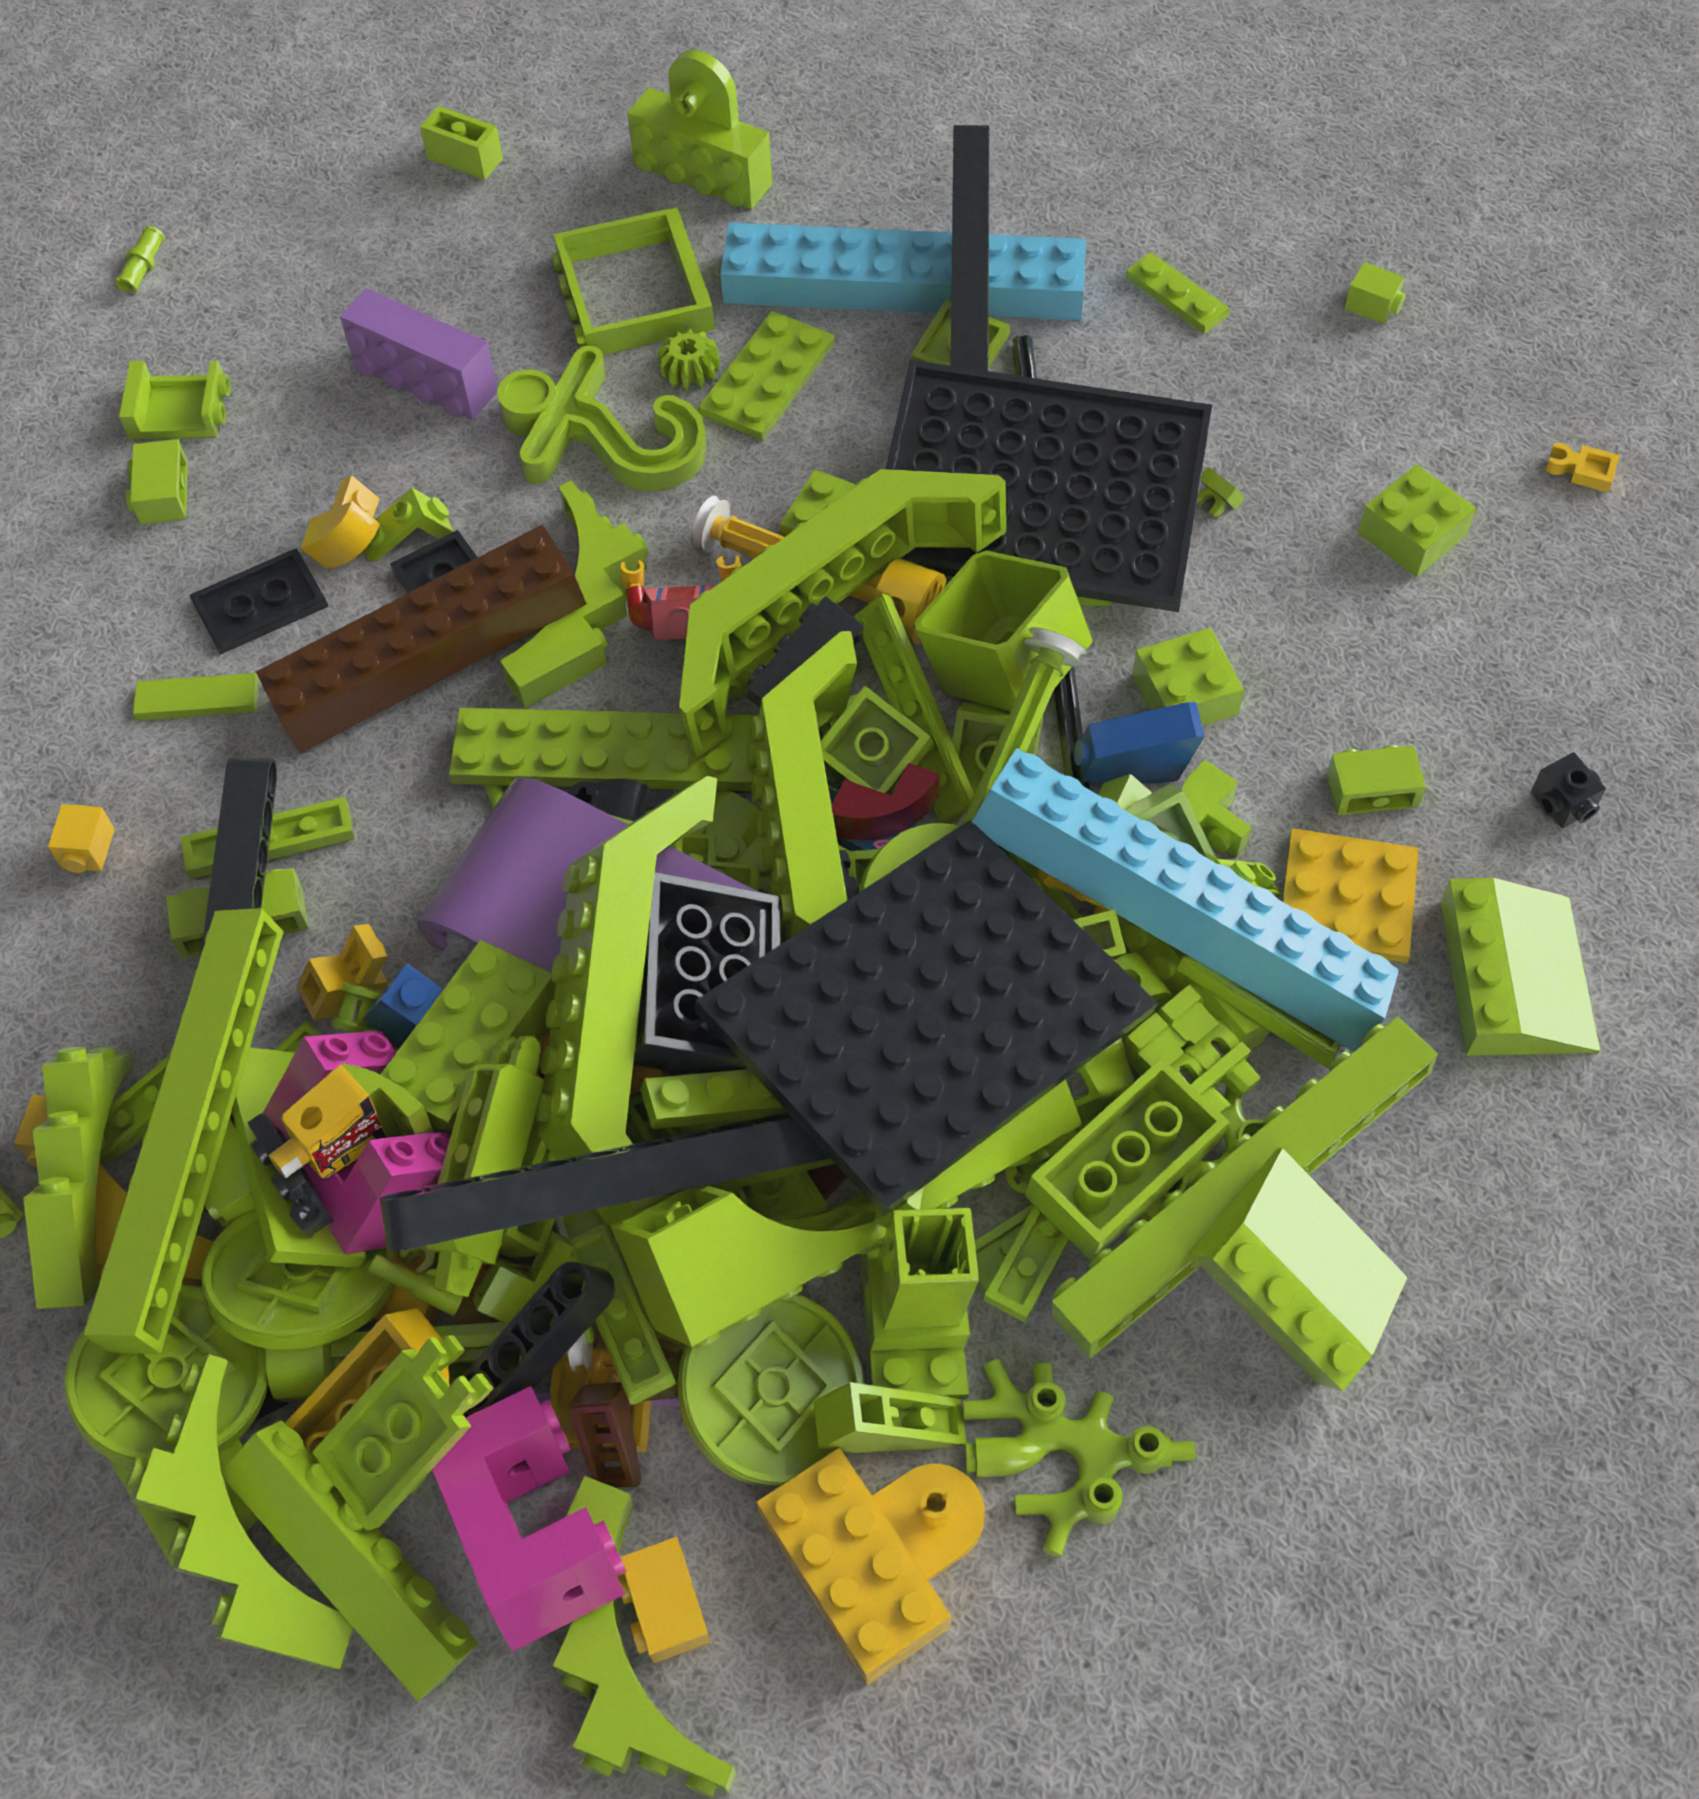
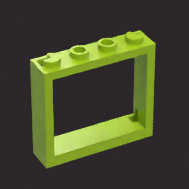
M678 207L553 234L556 252L550 255L554 271H562V274L558 275L562 296H570L569 300H565L570 322H578V325L573 326L578 348L588 345L595 346L605 355L662 342L664 337L673 338L675 330L681 334L687 333L690 328L694 334L715 330L713 306ZM669 241L691 306L592 328L571 262Z

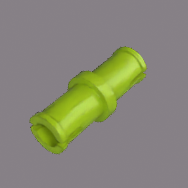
M153 226L143 227L135 246L128 249L125 255L126 263L119 276L115 279V285L118 289L127 292L132 290V292L137 293L147 270L152 271L155 265L154 257L165 240L164 234L159 229Z

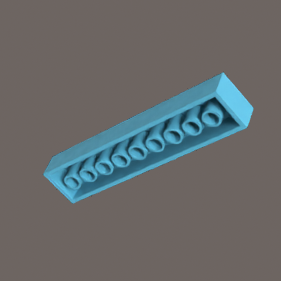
M729 222L720 274L723 303L937 313L945 299L951 301L952 233ZM989 234V316L1081 320L1086 239Z
M1016 748L972 821L994 843L1109 910L1115 909L1116 914L1353 1052L1363 1045L1362 1040L1373 1027L1382 1023L1386 1017L1399 971L1387 959L1359 947L1346 935L1334 932L1313 920L1308 913L1290 907L1275 898L1267 889L1252 885L1237 876L1229 867L1218 865L1202 856L1191 845L1171 838L1159 831L1153 823L1133 816L1121 809L1115 801L1102 798L1083 787L1077 779L1071 776H1064L1045 765L1039 757L1033 754L1025 753Z

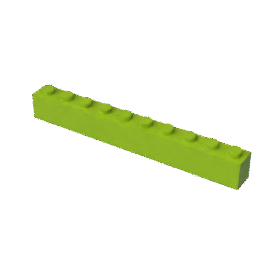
M262 908L215 911L210 929L206 934L205 945L198 968L194 972L193 984L186 1006L181 1014V1022L176 1039L168 1056L167 1068L161 1087L156 1094L155 1106L149 1126L143 1136L142 1148L136 1168L129 1181L127 1197L121 1216L116 1223L115 1235L109 1255L102 1268L100 1284L92 1309L87 1317L84 1336L110 1353H162L284 932Z
M1398 1016L1385 1027L1381 1023L1373 1027L1363 1038V1045L1353 1053L1347 1050L1339 1055L1330 1065V1072L1320 1081L1312 1078L1305 1083L1297 1092V1099L1286 1109L1280 1105L1271 1111L1262 1123L1264 1127L1252 1137L1246 1133L1237 1139L1228 1151L1230 1155L1218 1165L1213 1161L1204 1166L1195 1176V1184L1184 1193L1177 1190L1170 1194L1160 1205L1159 1210L1161 1212L1149 1222L1145 1219L1136 1222L1125 1234V1241L1113 1251L1110 1248L1101 1251L1089 1264L1090 1270L1081 1278L1076 1280L1074 1277H1071L1062 1283L1053 1294V1319L1091 1359L1201 1267L1188 1253L1277 1148H1283L1308 1175H1311L1432 1073L1438 1053Z

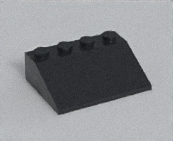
M655 872L633 1065L669 1071L748 1069L696 1013L694 1008L698 998L780 945L781 896Z

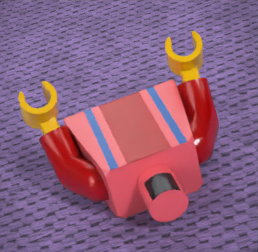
M738 555L735 557V563L729 566H725L723 556L718 557L717 567L721 582L728 578L732 571L741 567ZM638 560V570L636 571L625 569V562H622L620 566L621 584L626 589L625 594L630 621L638 628L649 630L655 640L685 639L687 637L690 604L701 593L717 586L700 585L644 589V564L642 561Z

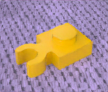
M1554 443L1545 471L1553 475L1572 474L1570 483L1608 493L1613 483L1620 455L1582 445L1578 453L1574 452L1566 444Z

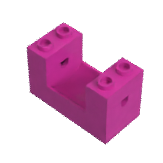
M382 1030L304 1036L262 1114L265 1113L288 1141L290 1137L281 1121L283 1114L335 1068L345 1063L381 1074L396 1054V1051ZM448 1131L369 1140L357 1160L328 1178H321L308 1163L303 1166L334 1222L328 1224V1227L344 1254L387 1248L380 1198L392 1193L436 1185L451 1137Z
M532 1386L466 1417L471 1427L432 1469L486 1605L512 1652L625 1595L617 1576L625 1573L626 1569L604 1520L594 1525L586 1507L523 1539L520 1536L507 1503L570 1472L562 1454L571 1449L549 1399L539 1404Z

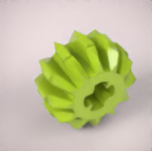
M690 328L687 333L681 334L675 330L674 337H664L662 347L658 348L657 358L660 374L663 380L669 379L672 388L680 385L682 382L683 387L688 391L691 386L690 383H695L696 386L702 389L704 380L714 382L715 372L719 371L720 357L715 340L708 339L705 331L694 334Z

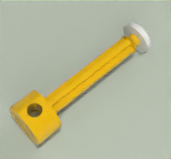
M717 496L709 497L700 507L691 535L693 548L695 550L702 549L705 554H711L718 543H720L722 548H729L752 558L759 556L767 546L774 545L784 538V536L742 521L736 516L730 517L729 502L723 499L720 501ZM896 558L889 564L883 574H878L849 596L867 603H871L881 594L891 596L910 643L919 645L922 642L916 631L915 621L945 588L946 578L942 573L903 558Z

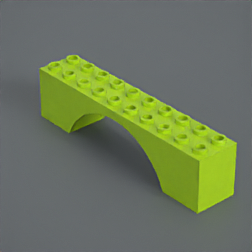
M1066 1079L925 1185L920 1210L948 1208L958 1201V1195L970 1188L977 1189L989 1185L996 1179L995 1174L1005 1168L1018 1167L1029 1162L1032 1159L1031 1154L1040 1148L1051 1147L1064 1142L1068 1138L1067 1133L1082 1125ZM707 1185L670 1193L610 1225L653 1330L690 1347H702L716 1341L721 1336V1330L734 1323H744L758 1317L762 1313V1307L776 1299L783 1300L795 1296L803 1289L802 1284L816 1276L823 1277L837 1272L843 1266L842 1261L855 1254H865L877 1249L882 1244L881 1239L884 1238L886 1228L874 1221L876 1208L862 1192H859L846 1202L823 1212L797 1218L774 1219L766 1218L752 1210L734 1193Z

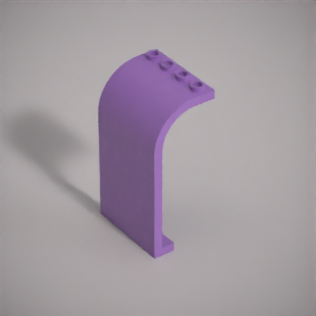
M515 778L418 920L417 926L428 943L441 951H444L448 946L444 937L447 933H450L475 946L482 940L552 973L554 960L557 955H560L562 937H559L557 934V924L561 912L566 907L567 892L563 891V877L567 867L573 861L628 826V824L549 784L530 778ZM671 846L666 847L657 854L655 872L758 892Z

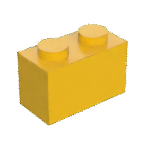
M678 1537L620 1557L626 1572L617 1577L625 1595L621 1596L624 1605L633 1602L639 1621L630 1624L639 1654L648 1651L653 1664L711 1643Z

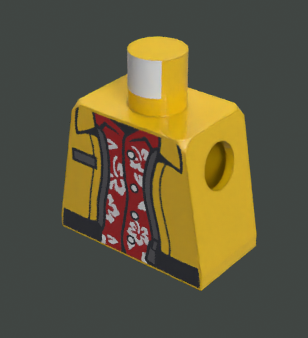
M339 1065L283 1114L281 1121L290 1140L268 1156L285 1178L289 1177L306 1163L321 1178H328L357 1160L369 1140L388 1137L369 1094L342 1065Z

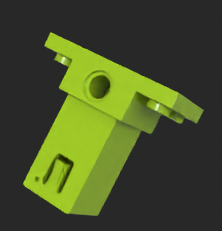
M971 1208L893 1210L884 1238L881 1239L882 1244L871 1252L859 1254L870 1385L961 1399L967 1398L969 1387L964 1350L970 1336L967 1307L979 1282Z

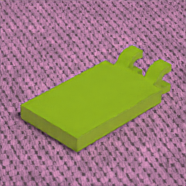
M454 1335L447 1336L441 1343H439L436 1337L429 1338L421 1347L419 1353L415 1349L402 1350L312 1451L366 1531L379 1528L467 1432L471 1425L463 1414L480 1403L493 1390V1387L482 1373L476 1374L469 1382L465 1376L458 1377L451 1386L441 1374L440 1370L452 1364L465 1351Z

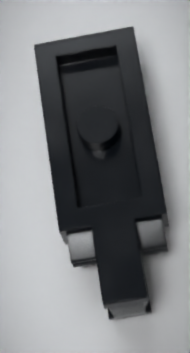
M261 1113L247 1123L257 1138L250 1144L262 1163L268 1166L272 1163L268 1155L286 1143L287 1139L265 1113ZM272 1163L277 1174L271 1180L286 1201L290 1199L293 1201L289 1216L309 1238L329 1223L334 1222L322 1202L323 1198L303 1166L285 1178Z

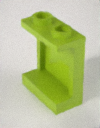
M218 360L210 361L208 375L151 376L145 361H130L119 413V419L128 439L217 437L219 425H224L226 422V409L223 399L224 397H229L231 393L228 374H223Z

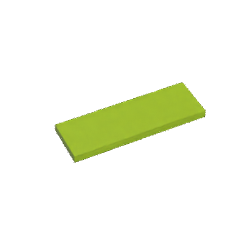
M250 1047L231 1112L269 1262L360 1268L366 1258L365 1251L344 1254L328 1225L310 1238L289 1216L293 1201L291 1199L286 1201L271 1180L277 1174V1171L272 1163L265 1166L250 1144L257 1138L247 1122L263 1113L295 1054L293 1052Z

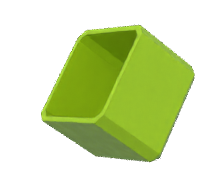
M983 551L973 555L915 621L916 631L944 694L1009 712L1013 708L1031 666L1029 660L1038 656L1036 652L1032 651L1024 643L1025 639L1032 638L1029 628L1039 627L1059 633L1080 644L1085 650L1093 642L1066 567L991 551ZM1061 665L1063 675L1065 676L1072 667ZM1064 676L1059 677L1055 687L1063 679Z

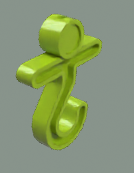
M583 346L574 353L556 386L548 374L532 369L515 371L507 375L499 383L497 397L503 425L510 432L518 436L527 437L519 454L524 478L530 483L539 484L550 479L572 439L588 444L618 482L636 490L660 491L675 488L693 478L704 464L707 452V438L702 416L690 403L674 395L660 396L654 401L652 406L655 429L673 441L668 446L657 450L643 449L635 444L605 404L595 399L606 377L603 353L595 346Z

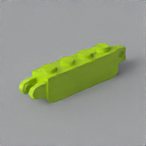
M500 1036L492 1052L490 1063L478 1064L469 1070L437 1184L521 1167L523 1157L527 1151V1142L544 1083L543 1078L536 1076L540 1061V1050L542 1048L540 1047L541 1043L538 1042L535 1036H519V1039H516V1036ZM504 1229L427 1245L428 1250L439 1253L434 1289L450 1295L468 1297L481 1264L495 1265L498 1250L502 1244Z

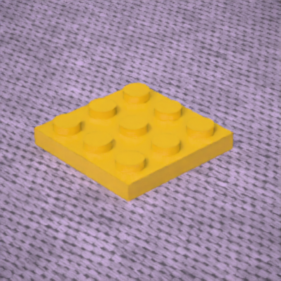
M1292 828L1289 838L1282 902L1294 909L1308 913L1316 922L1334 932L1346 935L1354 944L1372 954L1380 955L1390 961L1408 963L1411 948L1419 848Z

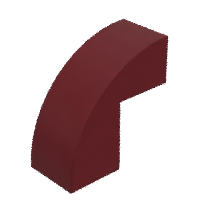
M908 763L892 796L844 779L831 805L837 838L858 841L875 840L898 834L910 828L931 810L939 798L940 773Z

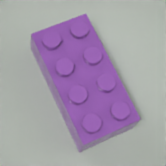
M368 288L340 315L353 364L365 376H370L371 374L378 376L394 389L398 390L402 387L413 392L424 403L432 401L443 406L452 416L459 417L463 415L471 420H474L497 393L498 387L487 341Z

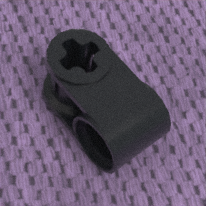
M623 779L613 782L583 781L572 786L568 794L609 815L634 822L645 814L649 787L637 781Z

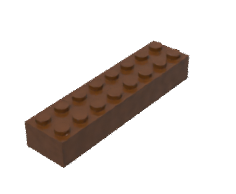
M542 524L256 671V674L282 726L299 753H302L587 605L574 572Z

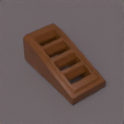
M622 1383L583 1385L568 1406L591 1478L614 1488L639 1486L642 1480L630 1405ZM598 1424H609V1427L599 1428ZM615 1443V1447H602L601 1444ZM620 1461L621 1466L605 1467L604 1462Z

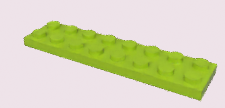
M459 708L449 776L452 784L510 785L513 779L522 777L541 781L554 787H572L583 781L613 782L623 779L643 783L649 789L684 790L705 776L717 778L716 791H752V778L756 776L755 768H749L747 764L748 742H754L751 729L752 717L759 715L725 714L729 736L702 756L696 758L690 751L681 713Z

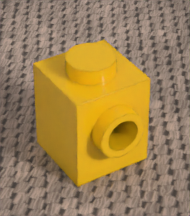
M61 804L48 848L60 867L74 873H82L85 870L102 871L115 828L102 807Z

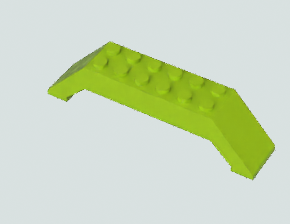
M880 469L870 477L860 480L852 490L839 499L829 502L821 512L807 522L798 524L790 534L776 544L767 546L759 556L745 566L732 571L728 578L717 586L701 593L690 604L679 703L691 753L696 758H699L729 736L725 714L731 681L771 653L778 641L786 633L792 636L801 625L799 622L801 615L811 603L814 602L818 605L825 596L835 604L840 603L884 571L893 560L902 558L915 547L971 548L978 553L1006 532L1005 480L999 475Z
M851 631L839 632L766 694L761 701L759 716L752 717L751 729L754 742H748L747 764L749 768H755L756 776L752 778V798L754 802H760L761 811L757 813L758 836L765 837L766 846H763L762 866L764 873L770 872L772 881L768 883L767 894L781 896L780 944L847 901L819 732L834 716H841L847 708L857 666Z
M705 776L673 795L573 861L565 871L563 891L567 892L566 907L561 912L557 924V934L559 937H562L560 955H557L554 960L551 974L552 981L556 983L554 1000L550 1002L546 1014V1026L551 1028L549 1045L544 1049L540 1062V1071L545 1075L544 1086L535 1113V1120L539 1121L538 1136L557 1160L632 1144L625 1132L657 854L674 841L677 842L713 822L717 778ZM670 1193L598 1208L596 1210L610 1227V1225Z

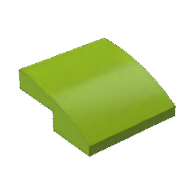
M345 1063L342 1065L369 1094L388 1138L398 1137L399 1135L406 1136L434 1132L424 1106L403 1087L374 1071Z

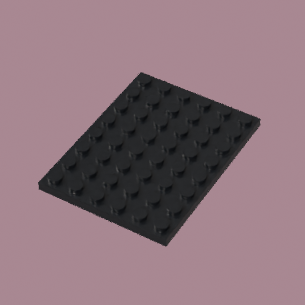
M910 360L886 469L999 475L1005 480L1006 532L978 553L991 551L1066 567L1078 597L1179 612L1213 405ZM915 547L902 558L942 573L945 576L954 577L966 562L978 553L971 548Z
M968 820L698 998L694 1010L883 1216H886L1153 1014L1158 1003L976 824Z

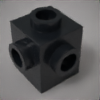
M1572 752L1541 769L1530 793L1537 799L1543 812L1547 816L1552 817L1563 829L1575 821L1584 823L1591 819L1600 809L1598 804L1606 787L1602 784L1599 775L1589 769L1575 752Z

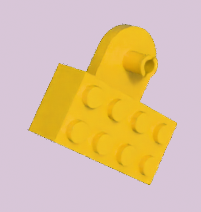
M839 1447L756 1502L758 1513L763 1523L867 1686L951 1628L952 1616L929 1581L965 1557L975 1547L982 1534L985 1519V1508L981 1493L975 1483L962 1471L944 1464L922 1465L908 1471L874 1495H871Z

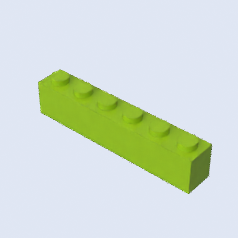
M282 1420L254 1433L221 1470L223 1479L418 1702L438 1687L479 1645L470 1634L467 1624L445 1606L436 1595L431 1583L425 1578L420 1577L402 1557L399 1547L391 1540L386 1539L377 1528L366 1531L321 1464L303 1445L300 1435L295 1430L287 1427Z

